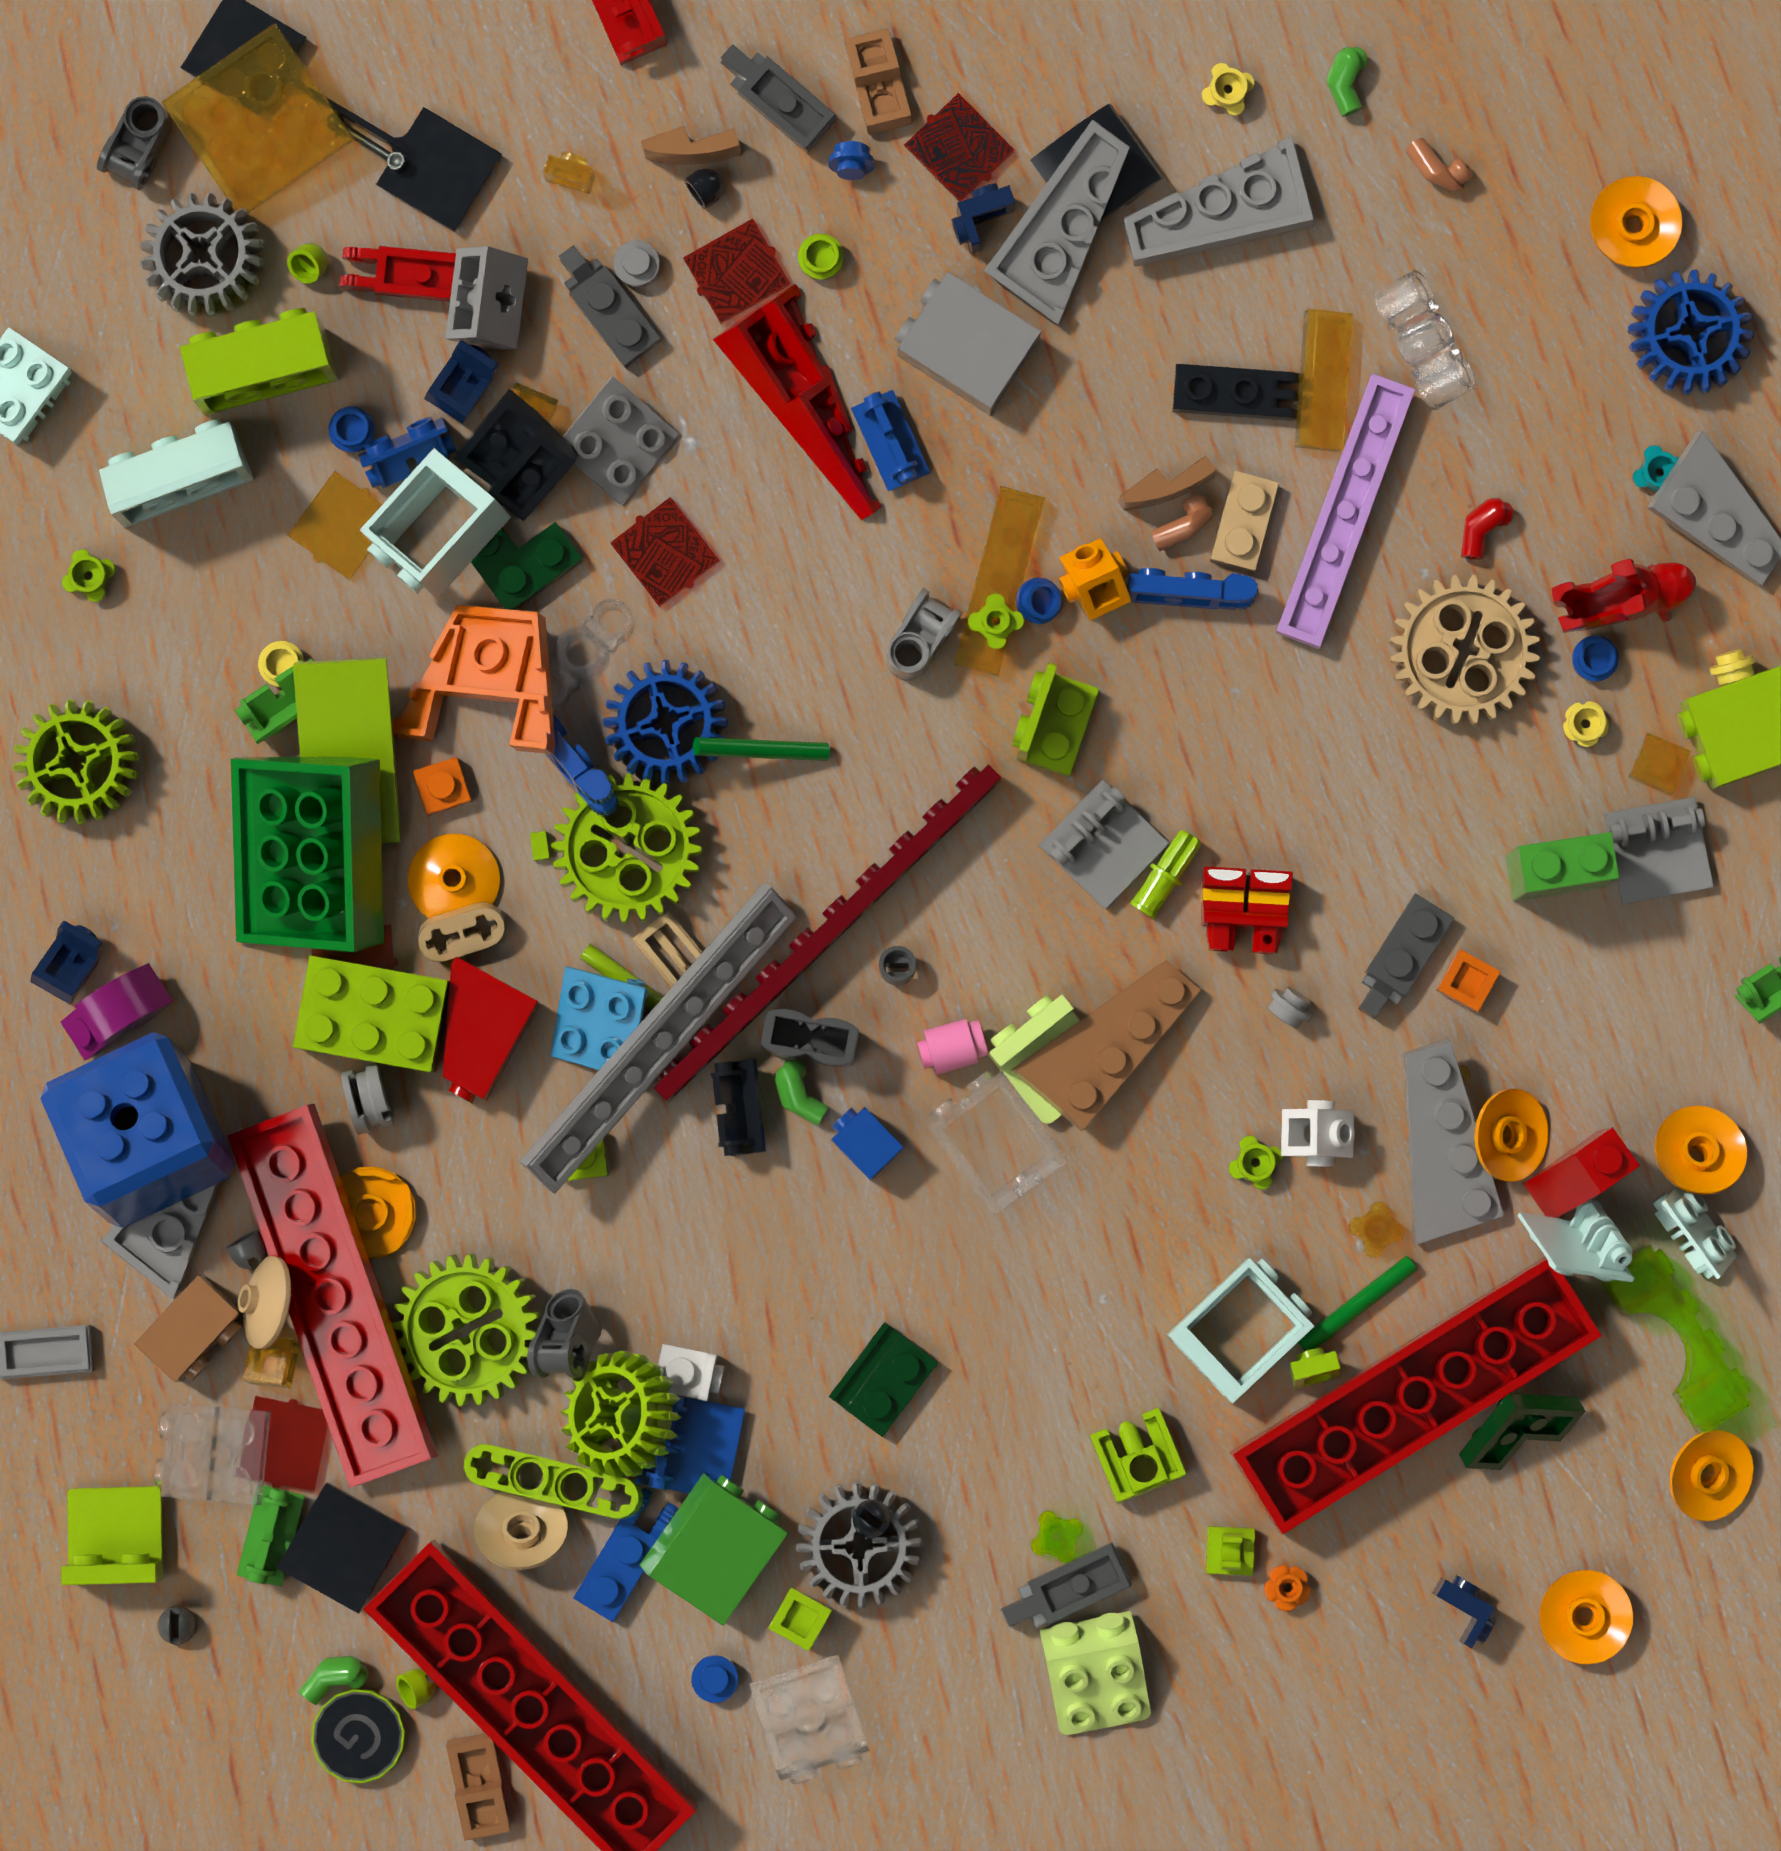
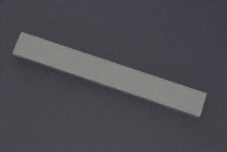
M764 883L519 1161L548 1191L555 1195L798 917L771 886Z

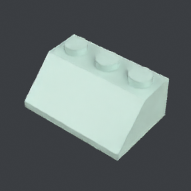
M220 419L208 421L197 426L194 429L196 434L180 440H178L176 435L165 437L152 443L151 447L153 450L135 456L134 452H126L109 459V466L100 469L99 473L111 515L124 528L253 481L251 470L230 422L222 424Z

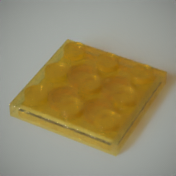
M275 23L162 101V104L225 197L233 201V209L236 211L244 208L248 214L355 140Z

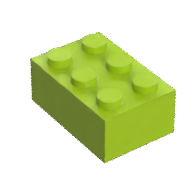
M306 308L288 310L279 314L280 320L263 325L261 320L242 322L234 326L235 332L217 336L216 332H204L190 337V344L179 346L192 399L202 413L206 416L338 381L326 331L315 311L307 313Z
M309 955L293 1048L435 1073L448 1006L450 981Z

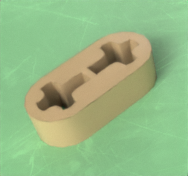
M480 902L433 916L420 927L418 933L419 948L425 957L436 962L447 961L489 948L497 944L503 937L505 930L503 915L495 905ZM484 914L487 921H496V923L490 926L491 933L488 935H482L480 929L464 932V929L476 925V917L478 915ZM440 928L443 935L457 931L459 935L446 939V948L438 949L436 943H427L432 938V930Z

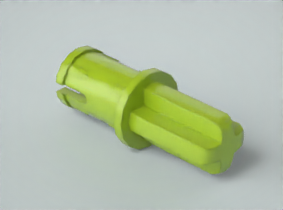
M1179 831L1158 864L1152 863L1150 865L1153 870L1130 904L1152 919H1155L1176 885H1182L1179 879L1200 849L1201 841L1187 831Z

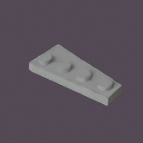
M1094 120L1090 122L984 270V272L1057 325H1059L1130 146Z
M1290 136L1277 142L1276 147L1260 155L1255 153L1241 160L1239 165L1219 175L1214 173L1200 180L1199 185L1180 194L1176 192L1123 218V225L1133 265L1136 267L1312 227L1314 219L1293 138Z
M1447 1038L1404 1052L1406 1112L1408 1113L1409 1127L1408 1155L1411 1167L1410 1194L1413 1206L1412 1234L1413 1242L1415 1245L1503 1217L1504 1213L1493 1178L1483 1168L1476 1153L1474 1141L1476 1122L1451 1041Z

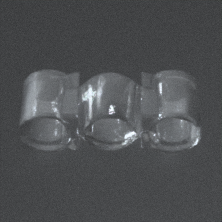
M1413 270L1374 293L1376 307L1381 317L1387 323L1389 331L1397 330L1396 344L1400 354L1410 366L1416 368L1410 373L1415 378L1419 394L1431 409L1437 410L1476 387L1473 370L1463 357L1461 349L1453 350L1455 340L1452 330L1447 321L1439 313L1434 312L1440 307L1435 302L1431 286L1419 271Z
M615 598L603 599L596 604L592 614L581 621L583 626L568 628L556 639L553 644L551 657L549 656L550 677L560 680L562 687L559 695L552 699L553 711L559 710L567 704L571 694L581 689L579 684L590 683L601 677L609 666L610 655L617 651L619 644L624 643L632 635L635 626L634 618L625 602ZM612 610L619 611L626 617L623 628L614 633L606 632L600 626L603 615ZM577 644L589 645L594 651L592 660L584 666L573 665L568 659L572 647Z

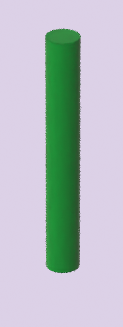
M695 737L693 742L695 756L827 761L830 755L829 744L823 742Z
M1406 1255L1314 1326L1297 1343L1303 1351L1318 1348L1418 1270L1417 1267Z

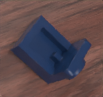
M996 183L982 186L971 192L973 198L957 203L958 217L951 219L952 226L959 245L967 243L971 254L980 252L981 246L975 225L1015 211V200L1010 185L998 188Z
M460 340L451 358L427 391L424 399L463 424L490 385L499 364L492 360L490 354L483 348L469 345Z
M62 921L57 929L55 941L32 972L30 982L64 1002L71 1004L99 964L103 943L88 928L81 925L74 926L67 921Z
M1457 1575L1452 1583L1441 1577L1432 1594L1472 1616L1459 1642L1471 1649L1476 1641L1483 1644L1495 1625L1496 1619L1491 1617L1495 1608L1476 1597L1480 1588Z

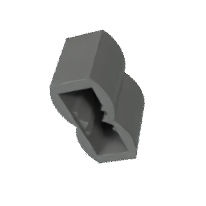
M775 1009L768 1011L766 1014L761 1046L769 1053L782 1058L797 1059L809 1056L815 1062L825 1066L847 1067L854 1063L859 1029L853 1024L837 1018H820L813 1021L798 1011Z

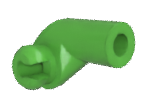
M1346 47L1336 54L1327 76V85L1342 117L1350 116L1363 108L1353 86L1358 72L1362 68H1366L1368 64L1367 54L1359 47Z
M788 1060L783 1064L782 1068L777 1070L775 1077L781 1104L785 1109L818 1126L829 1106L807 1095L803 1080L807 1073L805 1066L797 1060Z
M353 1656L329 1657L317 1666L298 1692L309 1702L317 1705L331 1686L349 1684L353 1689L362 1687L368 1680L369 1671L366 1666L361 1664L359 1659Z

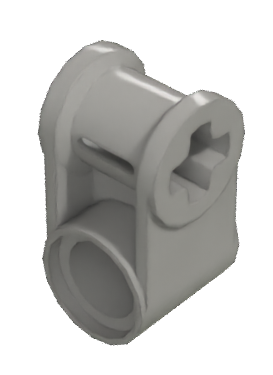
M925 588L920 591L910 606L901 627L888 648L887 665L890 672L902 680H913L923 674L938 649L944 645L963 613L959 609L952 611L929 597L930 592ZM903 646L915 647L921 655V660L914 666H903L895 657L896 651Z

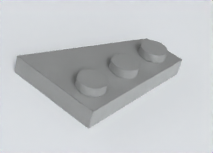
M1703 430L1696 431L1647 508L1756 586H1762L1781 557V538Z
M219 1183L125 1228L113 1225L101 1242L168 1296L176 1299Z

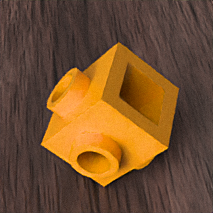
M1101 538L1088 544L1080 545L1073 551L1059 557L1065 572L1064 576L1058 578L1063 592L1069 603L1076 600L1079 602L1089 621L1132 602L1123 578L1129 576L1125 563L1118 551L1110 554Z

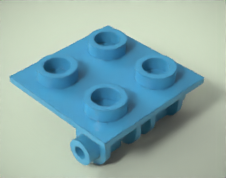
M565 966L550 1056L600 1070L644 1020L642 1017L645 999L649 993L647 988H645L646 982L638 979H627V982Z

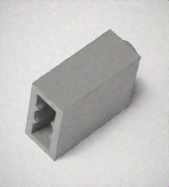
M947 272L941 282L934 278L927 287L920 300L926 306L918 318L914 320L908 317L895 337V340L900 343L897 348V356L990 416L1039 342L1041 331L950 272Z

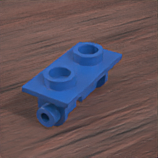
M893 390L881 394L880 391L870 394L863 399V403L851 408L888 492L930 474Z
M426 417L410 424L407 427L408 433L391 440L390 436L387 435L367 443L364 446L366 451L358 454L363 468L369 465L373 466L372 469L365 471L372 488L381 485L384 489L406 479L411 474L406 460L414 456L417 465H419L433 448L450 460L449 455L457 452L450 434L442 438L440 434L448 431L443 418L433 421L432 417Z

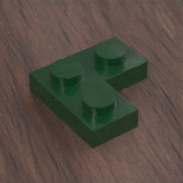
M554 522L519 548H517L502 527L471 561V564L504 609L517 610L582 563L583 558L558 524Z
M1508 1393L1507 1396L1498 1402L1496 1409L1484 1424L1473 1432L1472 1438L1460 1451L1459 1456L1466 1468L1501 1470L1526 1440L1561 1442L1586 1411L1578 1397Z

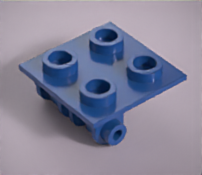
M677 1396L680 1400L672 1406V1412L677 1413L682 1418L675 1422L672 1421L670 1429L678 1437L666 1439L665 1445L669 1454L664 1456L656 1455L657 1467H652L651 1469L643 1468L642 1475L636 1476L635 1482L652 1488L690 1493L703 1473L715 1481L718 1480L721 1474L731 1480L745 1409Z

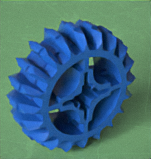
M1691 270L1687 283L1684 282L1683 276L1679 271L1673 272L1670 276L1671 287L1665 280L1659 278L1653 284L1656 294L1652 291L1644 290L1640 296L1641 301L1646 307L1634 306L1631 311V315L1641 322L1630 324L1627 332L1633 336H1640L1641 339L1632 342L1629 345V349L1635 353L1645 352V355L1637 361L1636 365L1639 369H1642L1651 363L1655 369L1651 372L1648 379L1652 383L1657 381L1661 374L1668 377L1664 384L1666 391H1672L1677 381H1681L1683 395H1690L1694 387V381H1696L1701 393H1708L1711 390L1710 378L1719 387L1724 386L1728 382L1725 371L1736 375L1741 370V366L1735 358L1747 359L1750 355V350L1740 343L1751 341L1754 338V332L1749 329H1742L1740 326L1749 323L1752 320V315L1747 312L1738 314L1736 311L1744 304L1745 299L1743 296H1739L1730 301L1727 295L1732 290L1733 285L1727 282L1719 291L1714 288L1717 275L1713 273L1707 277L1704 284L1700 283L1698 270ZM1689 298L1707 303L1715 309L1719 316L1702 315L1697 310L1694 301H1690ZM1675 301L1677 308L1674 312L1675 325L1666 328L1664 332L1655 334V320L1659 309L1667 303ZM1686 323L1689 324L1691 330H1705L1694 340L1695 342H1693L1690 335H1676L1687 325ZM1726 331V344L1721 357L1707 365L1705 355L1707 354L1706 340L1715 337L1717 333ZM1660 347L1663 350L1670 348L1680 350L1684 354L1687 364H1692V367L1674 362L1664 354Z
M663 660L661 663L662 674L654 675V669L651 663L648 662L643 665L647 678L640 681L637 674L631 670L627 673V677L633 685L630 690L619 683L614 686V691L623 700L621 703L615 700H607L606 708L618 713V716L604 718L603 725L609 729H618V732L609 735L605 740L608 746L623 744V747L616 751L613 757L616 762H621L631 756L633 759L626 769L631 775H634L642 765L646 767L643 773V780L648 779L652 781L655 771H661V783H666L669 786L671 781L670 772L677 771L681 783L688 782V775L685 771L686 767L692 765L698 775H702L705 769L698 760L701 756H695L693 748L683 755L680 745L681 732L684 728L694 724V721L704 718V728L701 737L725 738L720 734L714 733V728H727L729 726L728 719L714 717V713L724 710L726 704L724 700L709 702L708 699L717 693L718 687L713 683L701 690L699 686L705 678V674L699 670L691 680L686 679L689 670L687 663L682 662L678 667L677 675H672L670 661ZM662 687L682 689L691 694L698 701L699 705L693 707H674L665 699ZM649 692L652 702L651 713L647 718L637 722V725L628 727V718L633 705L643 694ZM659 701L662 702L664 711L669 712L670 718L675 714L679 721L672 724L673 745L670 744L667 734H663L662 728L658 731L653 728V725L660 722ZM641 738L643 740L650 738L659 739L665 744L670 759L661 760L649 757L639 751L632 741ZM704 756L711 762H716L718 759L716 756Z

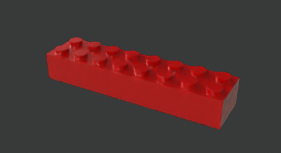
M1543 1257L1229 1453L1275 1528L1283 1535L1504 1398L1508 1393H1512L1602 1337L1566 1277L1553 1270L1549 1266L1547 1258Z
M435 1539L430 1541L363 1608L601 1851H657L696 1812L698 1805Z

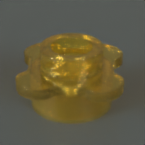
M1383 1202L1373 1203L1368 1213L1361 1218H1352L1349 1223L1350 1233L1359 1237L1364 1244V1252L1369 1257H1379L1383 1253V1248L1391 1242H1400L1404 1237L1403 1226L1395 1223L1394 1219L1389 1215L1388 1205ZM1373 1226H1380L1381 1232L1374 1234L1372 1232Z

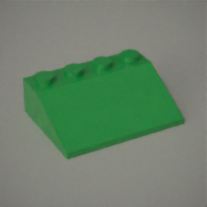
M354 757L231 758L236 942L356 952L383 944L380 760Z

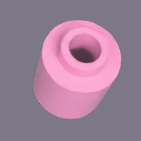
M965 1018L923 1030L925 1040L917 1042L924 1069L934 1067L936 1075L979 1063L978 1058L988 1056L979 1020L967 1023Z

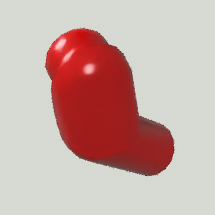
M1500 498L1487 499L1466 516L1461 548L1462 558L1484 559L1486 534L1497 526L1509 525L1513 519L1514 510L1509 503L1504 502Z

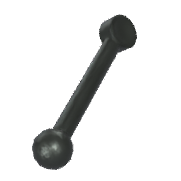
M332 114L328 117L327 126L331 131L343 132L387 160L388 166L393 171L400 172L405 169L407 159L400 152L391 153L345 124L344 118L339 114Z

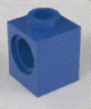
M865 1107L858 1114L853 1108H850L832 1126L837 1134L831 1141L870 1181L904 1149Z

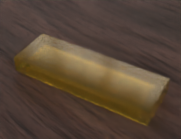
M1310 308L1304 311L1295 447L1333 452L1343 450L1353 313Z

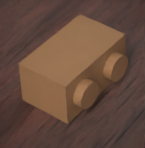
M197 1275L134 1345L173 1382H181L185 1377L193 1381L210 1363V1360L205 1355L217 1343L222 1347L226 1346L241 1330L242 1326L237 1321L243 1316V1313L204 1275Z

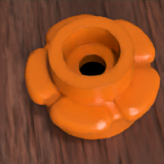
M1280 1565L1270 1572V1579L1264 1585V1592L1267 1599L1275 1603L1276 1608L1282 1611H1292L1297 1605H1303L1307 1602L1311 1589L1307 1585L1308 1576L1304 1570L1297 1566L1288 1568L1287 1565ZM1286 1583L1292 1585L1290 1592H1285L1283 1589Z

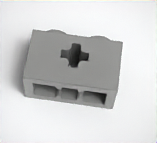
M489 246L457 248L445 339L457 343L462 340L469 345L479 346L486 351L517 349L528 258Z

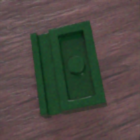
M884 1322L828 1397L883 1437L938 1362Z

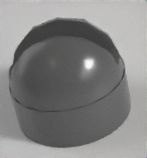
M892 946L886 949L879 959L881 977L887 983L895 986L908 983L916 972V959L913 953L902 946ZM886 967H909V972H886Z
M259 1230L243 1236L226 1247L234 1263L246 1270L253 1269L250 1258L255 1256L258 1262L261 1263L267 1257V1249Z
M175 1606L169 1608L161 1614L158 1620V1632L161 1638L173 1645L189 1641L196 1632V1618L185 1607ZM172 1614H179V1638H172Z

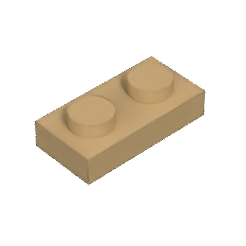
M1234 470L1210 562L1251 573L1255 572L1279 482Z

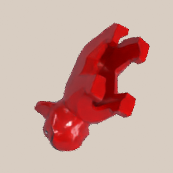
M1626 559L1612 564L1611 574L1592 583L1575 585L1574 582L1570 581L1552 588V596L1555 606L1564 607L1568 612V615L1558 617L1563 633L1586 631L1620 622L1632 621L1643 618L1653 612H1656L1662 621L1666 622L1672 619V610L1683 606L1688 598L1691 597L1695 591L1696 577L1683 564L1671 562L1659 563L1657 565L1652 564L1645 567L1634 564L1632 559Z

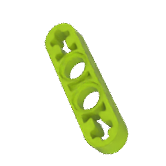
M480 1444L473 1447L467 1453L464 1460L466 1476L471 1482L479 1486L614 1519H628L640 1510L643 1503L641 1488L635 1481L629 1478H610L605 1472L602 1475H597L590 1471L589 1468L503 1447ZM488 1452L492 1453V1462L510 1466L509 1457H515L508 1472L509 1485L503 1484L507 1477L504 1474L488 1472L486 1479L482 1478L483 1470L476 1468L477 1460L486 1459ZM529 1463L538 1464L543 1472L541 1484L533 1490L525 1489L519 1480L521 1469ZM576 1473L586 1479L588 1488L583 1498L572 1501L565 1495L563 1487L565 1480L570 1475ZM598 1478L604 1479L600 1486L601 1489L616 1492L619 1491L621 1485H625V1494L631 1496L630 1504H623L620 1510L616 1511L615 1502L597 1497L598 1507H593L592 1503L598 1493Z

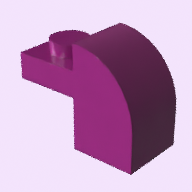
M147 963L119 976L85 997L74 1006L76 1009L60 1023L86 1061L98 1055L124 1033L148 1023L173 1003V1000L150 964Z

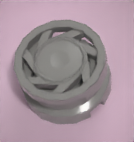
M379 1063L367 1065L365 1071L356 1073L354 1070L341 1072L346 1103L353 1126L358 1135L370 1132L371 1127L375 1125H380L382 1128L395 1125L388 1089Z

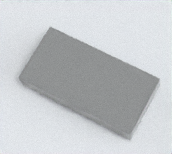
M91 1325L0 1332V1379L94 1371Z

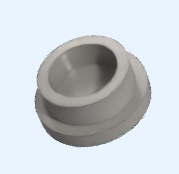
M629 241L623 244L614 256L615 273L626 285L632 287L645 286L652 282L658 274L660 267L658 254L650 244L644 241Z
M1287 987L1285 992L1279 989H1274L1271 997L1273 1000L1269 1004L1268 1009L1275 1016L1296 1029L1299 1028L1303 1021H1310L1313 1015L1307 1009L1310 1001L1291 987Z

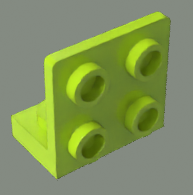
M1048 662L1045 673L1037 670L1035 672L1026 701L1033 704L1034 707L1030 717L1021 714L1012 746L1020 748L1017 760L1070 777L1099 688L1055 674L1057 665Z
M161 1487L72 1488L68 1490V1564L61 1566V1585L156 1583L163 1580Z

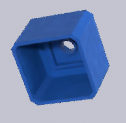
M152 1032L46 1082L40 1099L85 1203L108 1223L125 1228L230 1178L235 1165L234 1158L191 1061L169 1037ZM125 1107L136 1108L138 1112L136 1124L128 1130L116 1129L114 1122L116 1114Z

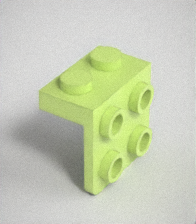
M1049 994L1027 1010L1031 1019L1018 1030L1011 1023L990 1040L995 1048L988 1054L1039 1120L1045 1124L1054 1122L1062 1114L1011 1072V1070L1080 1021L1072 1012L1074 1008L1063 994L1055 1000Z
M1131 1611L1107 1613L1097 1618L1077 1622H1061L1052 1627L1039 1629L1057 1723L1062 1734L1072 1735L1143 1721L1149 1718L1151 1715L1139 1642Z

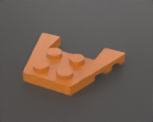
M456 605L429 654V657L433 660L421 681H415L407 694L410 701L400 719L395 717L392 721L393 736L401 739L433 742L444 696L518 703L509 746L517 751L554 755L555 735L546 618L538 612Z

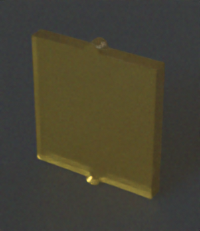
M334 471L287 536L312 553L316 563L323 561L350 580L368 556L369 552L366 549L372 544L360 529L382 504L370 496L371 492L368 488L361 490Z

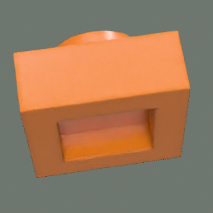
M457 757L413 770L427 816L472 802Z
M1459 949L1436 991L1477 1013L1501 971Z

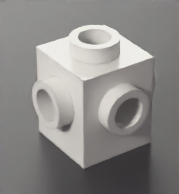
M1308 1100L1307 1109H1282L1281 1156L1306 1157V1166L1334 1167V1158H1353L1355 1137L1354 1111L1335 1110V1101Z

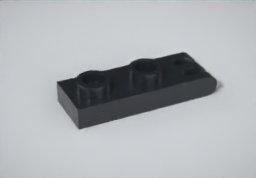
M1176 364L1172 412L1294 421L1297 420V410L1279 408V402H1298V391L1281 390L1280 385L1299 384L1300 374L1285 371Z

